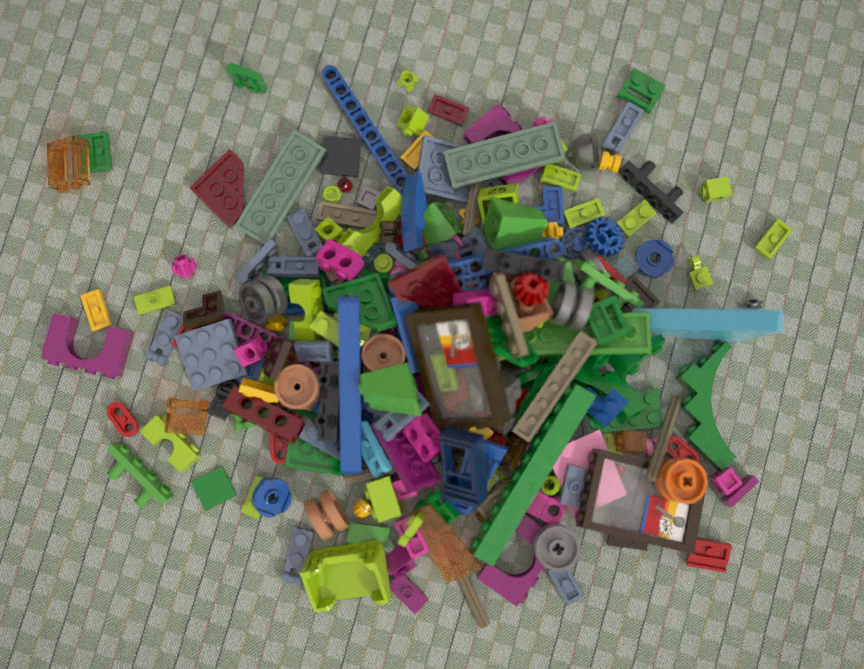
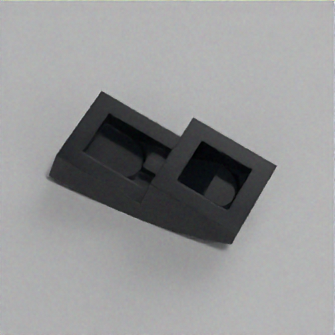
M234 379L221 382L215 391L216 395L207 410V414L225 421L229 412L222 406L234 386L240 388L241 383Z

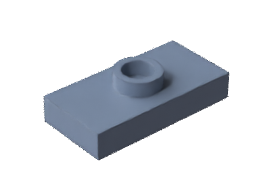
M331 340L296 341L294 343L298 362H332L335 359Z
M567 465L559 498L560 504L575 508L580 507L579 497L581 491L584 490L585 483L583 479L588 469Z

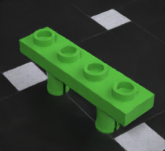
M577 259L573 266L585 273V277L579 287L582 285L592 288L595 283H600L612 291L614 296H617L620 309L627 302L637 308L643 306L644 302L638 299L640 297L638 293L631 289L628 292L624 289L626 285L616 279L614 282L610 280L611 275L602 269L600 271L594 269L596 265L591 261ZM607 307L606 311L613 313L611 307Z
M121 441L110 445L107 451L117 462L107 472V475L111 479L116 480L127 470L145 488L134 499V502L139 507H144L152 497L161 505L174 497L170 487L163 484L157 478L156 473L149 470L144 465L142 459L130 451L128 445Z

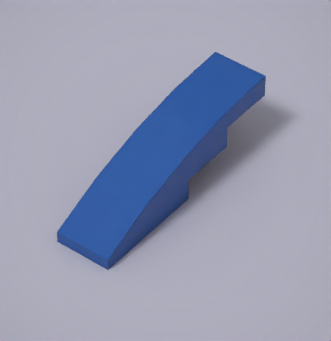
M420 172L405 178L401 207L404 253H410L423 248L421 230L426 229L423 212L428 209L422 174Z

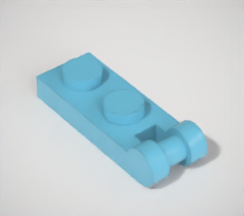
M363 421L361 422L362 456L373 477L379 479L384 475V472L392 470L393 465L386 458L368 422Z

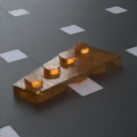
M431 503L412 511L414 516L419 511L426 515L419 529L446 584L482 569V564L472 555L471 551Z

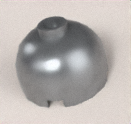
M586 133L578 136L573 141L572 148L568 149L569 160H573L574 166L579 170H598V166H595V160L599 161L598 142L593 140V137L596 136L595 133Z

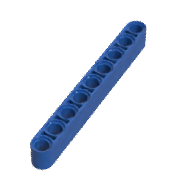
M333 65L326 66L322 70V77L326 87L392 187L402 196L404 187H399L397 183L401 180L405 181V178L409 176L339 70ZM331 74L336 75L333 79H327ZM341 89L346 91L342 95L337 94V92ZM351 104L356 106L353 110L347 109ZM359 120L366 121L364 125L357 124ZM369 135L376 136L372 141L367 140ZM379 150H385L386 154L384 156H378L377 152ZM394 165L397 168L395 171L390 172L387 170V167Z
M548 237L497 250L529 255L530 249L536 247L538 248L536 257L554 259L562 255L564 247L557 238ZM552 243H557V249L554 252H549V246ZM484 253L448 261L451 268L453 266L461 267V271L458 274H454L457 281L497 271L481 268ZM474 261L480 262V267L476 270L470 268L471 263ZM406 271L397 272V273L392 274V275L390 276L389 280L392 279V278H394V277H396V276H398V275H400V274H402V273H404V272H406Z
M339 296L341 474H362L361 394L358 383L361 382L359 296Z

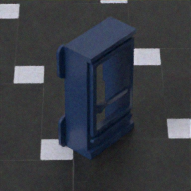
M447 426L438 435L441 445L444 481L443 498L478 508L488 498L486 477L491 474L490 459L485 456L484 435ZM454 447L469 450L471 476L456 472ZM457 476L471 480L472 488L457 484Z

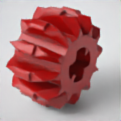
M529 271L526 275L521 274L515 281L513 295L518 296L517 301H523L524 306L529 303L533 308L536 304L540 305L543 303L548 295L547 289L549 284L544 283L545 279L543 277H538V272L532 275Z

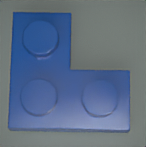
M562 186L543 187V206H534L532 208L540 209L547 218V223L557 222L558 225H564Z
M587 388V390L596 395L587 412L604 427L629 403L615 389L603 399L593 389Z

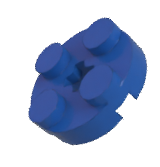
M649 240L637 249L634 263L643 275L658 278L668 273L673 267V250L669 244L662 240ZM657 254L659 262H651L650 255L654 256Z
M275 477L263 478L253 491L251 504L262 516L273 518L276 517L275 515L280 512L283 513L288 509L292 494L288 484L283 480ZM274 493V496H276L275 500L272 499L270 502H268L269 495Z

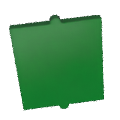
M223 466L192 482L197 492V498L200 499L205 511L237 495L231 484L232 480L228 478Z

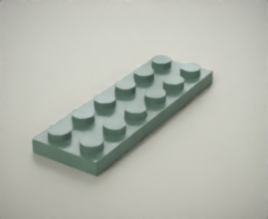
M556 121L443 151L453 190L566 159Z
M293 129L234 227L264 245L269 239H273L327 150Z

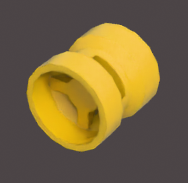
M602 151L598 169L605 170L608 168L612 173H617L622 155L614 154L610 156L609 152Z

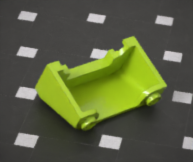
M379 540L315 549L309 553L300 571L314 612H328L333 608L336 600L371 596L372 602L378 605L389 603L391 599L385 551L382 542Z

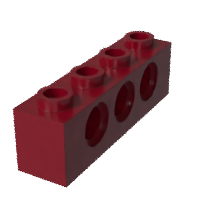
M235 386L222 406L226 411L292 444H295L305 426L301 415L293 411L290 414L284 411L285 408L277 403L272 405L263 401L262 398L245 396ZM252 401V406L249 409H244L245 403ZM269 410V415L262 418V411ZM281 418L287 419L285 425L278 426V421Z

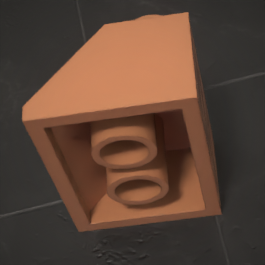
M503 272L493 273L491 280L495 276L504 274L522 333L532 330L554 315L546 298L542 304H536L533 308L529 303L524 306L523 301H517L518 296L513 295L514 283L520 275Z

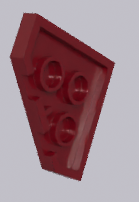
M229 149L189 189L230 229L236 224L244 211V163Z
M443 253L388 280L398 300L415 302L417 305L424 307L453 305V293L463 292Z

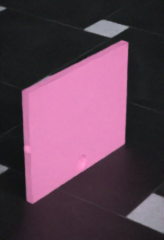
M599 429L567 443L552 468L560 482L561 490L568 464L588 469V455L592 448L608 451ZM604 460L594 509L601 508L603 505L627 495L613 460ZM568 506L573 518H575L579 508Z

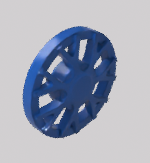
M574 227L563 234L561 238L563 247L564 242L570 243V247H564L563 255L568 260L572 257L574 258V256L578 259L577 253L584 251L591 244H586L584 238L588 237V235L585 236L586 228ZM578 230L583 231L582 237H577ZM570 232L574 236V239L572 240L567 236V234ZM571 249L575 252L572 257L567 254Z

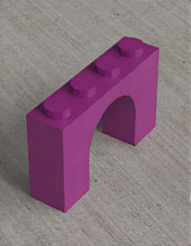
M497 104L463 132V139L469 145L496 136L518 132L522 128L517 121L513 122L509 117V112L504 107L501 108ZM543 166L499 177V180L503 185L518 183L519 187Z
M53 313L41 354L42 359L48 360L47 364L59 366L60 363L66 364L65 368L78 370V367L85 369V373L96 375L97 372H101L103 377L115 379V376H123L134 332L109 326L102 351L96 357L84 360L77 355L73 346L79 320Z
M524 515L514 532L526 539L533 548V538L542 526L527 515ZM556 543V547H553L552 549H557L559 544ZM534 553L531 566L523 573L509 574L496 565L492 566L485 562L477 574V579L517 607L519 603H524L528 596L526 592L530 586L534 587L539 580L538 574L541 570L544 571L546 567H544Z

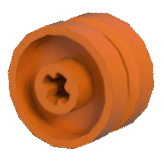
M672 458L662 462L657 481H655V488L659 495L668 501L691 504L703 497L707 489L708 480L703 467L696 461Z

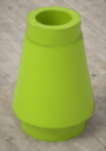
M548 476L541 486V490L546 495H557L561 490L560 482L555 476Z

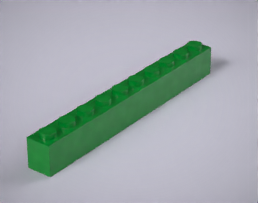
M573 381L567 386L552 408L549 417L545 418L541 424L540 432L533 437L528 452L522 455L521 464L511 474V480L508 485L504 486L501 490L499 500L492 505L490 515L487 520L482 522L478 535L471 540L469 549L474 557L494 566L594 401L595 394Z

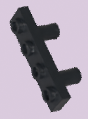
M628 160L618 171L622 179L630 183L638 194L642 195L652 207L662 214L664 219L674 223L684 213L675 204L683 194V190L675 186L665 195L647 178L656 168L652 161L648 160L638 169Z
M485 248L481 268L515 275H526L529 271L532 275H535L538 272L539 278L543 277L545 280L562 283L566 262Z
M339 361L322 362L321 375L317 379L320 385L319 415L315 419V424L318 426L317 441L339 442Z

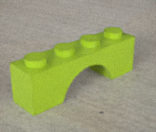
M387 186L375 199L377 216L369 227L363 230L348 228L336 242L360 254L363 258L367 254L368 249L378 242L379 234L381 233L379 222L395 221L397 217L401 216L402 196L395 188Z

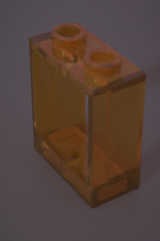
M73 135L47 143L48 188L55 189L58 193H68L71 189L79 190L83 186L90 185L89 140ZM72 153L73 178L67 180L66 154Z

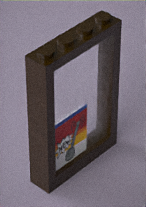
M482 302L418 308L405 314V321L435 426L444 429L447 426H452L462 430L476 427L478 430L486 427H493V429L503 428L512 418Z
M592 448L588 455V471L585 472L583 479L585 483L584 490L581 491L579 497L581 504L575 516L576 526L694 554L705 493L701 499L691 504L668 501L659 495L655 488V482L646 479L650 461Z

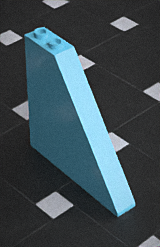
M632 308L624 312H650L651 335L661 334L662 336L719 342L727 341L728 343H737L780 333L783 326L782 310Z

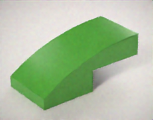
M349 522L350 526L347 528L346 542L359 543L379 540L382 542L383 547L387 548L389 527Z

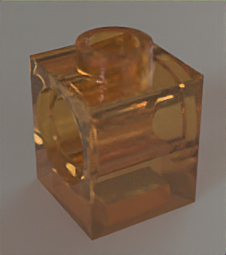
M632 430L616 432L614 439L616 452L633 454L646 452L647 432Z

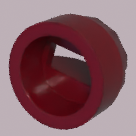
M344 177L339 179L337 187L341 193L346 194L352 190L353 184L349 178ZM345 181H348V182L344 185V187L341 188V186L343 185V183H344Z

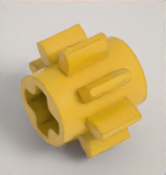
M549 222L546 229H544L542 237H554L559 240L563 236V227H558L557 222Z

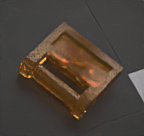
M169 397L167 400L168 409L165 432L205 435L208 401L177 400L176 397ZM176 409H198L199 413L198 415L176 413Z

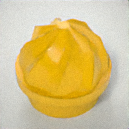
M361 497L359 501H355L353 512L356 517L364 518L371 514L372 505Z

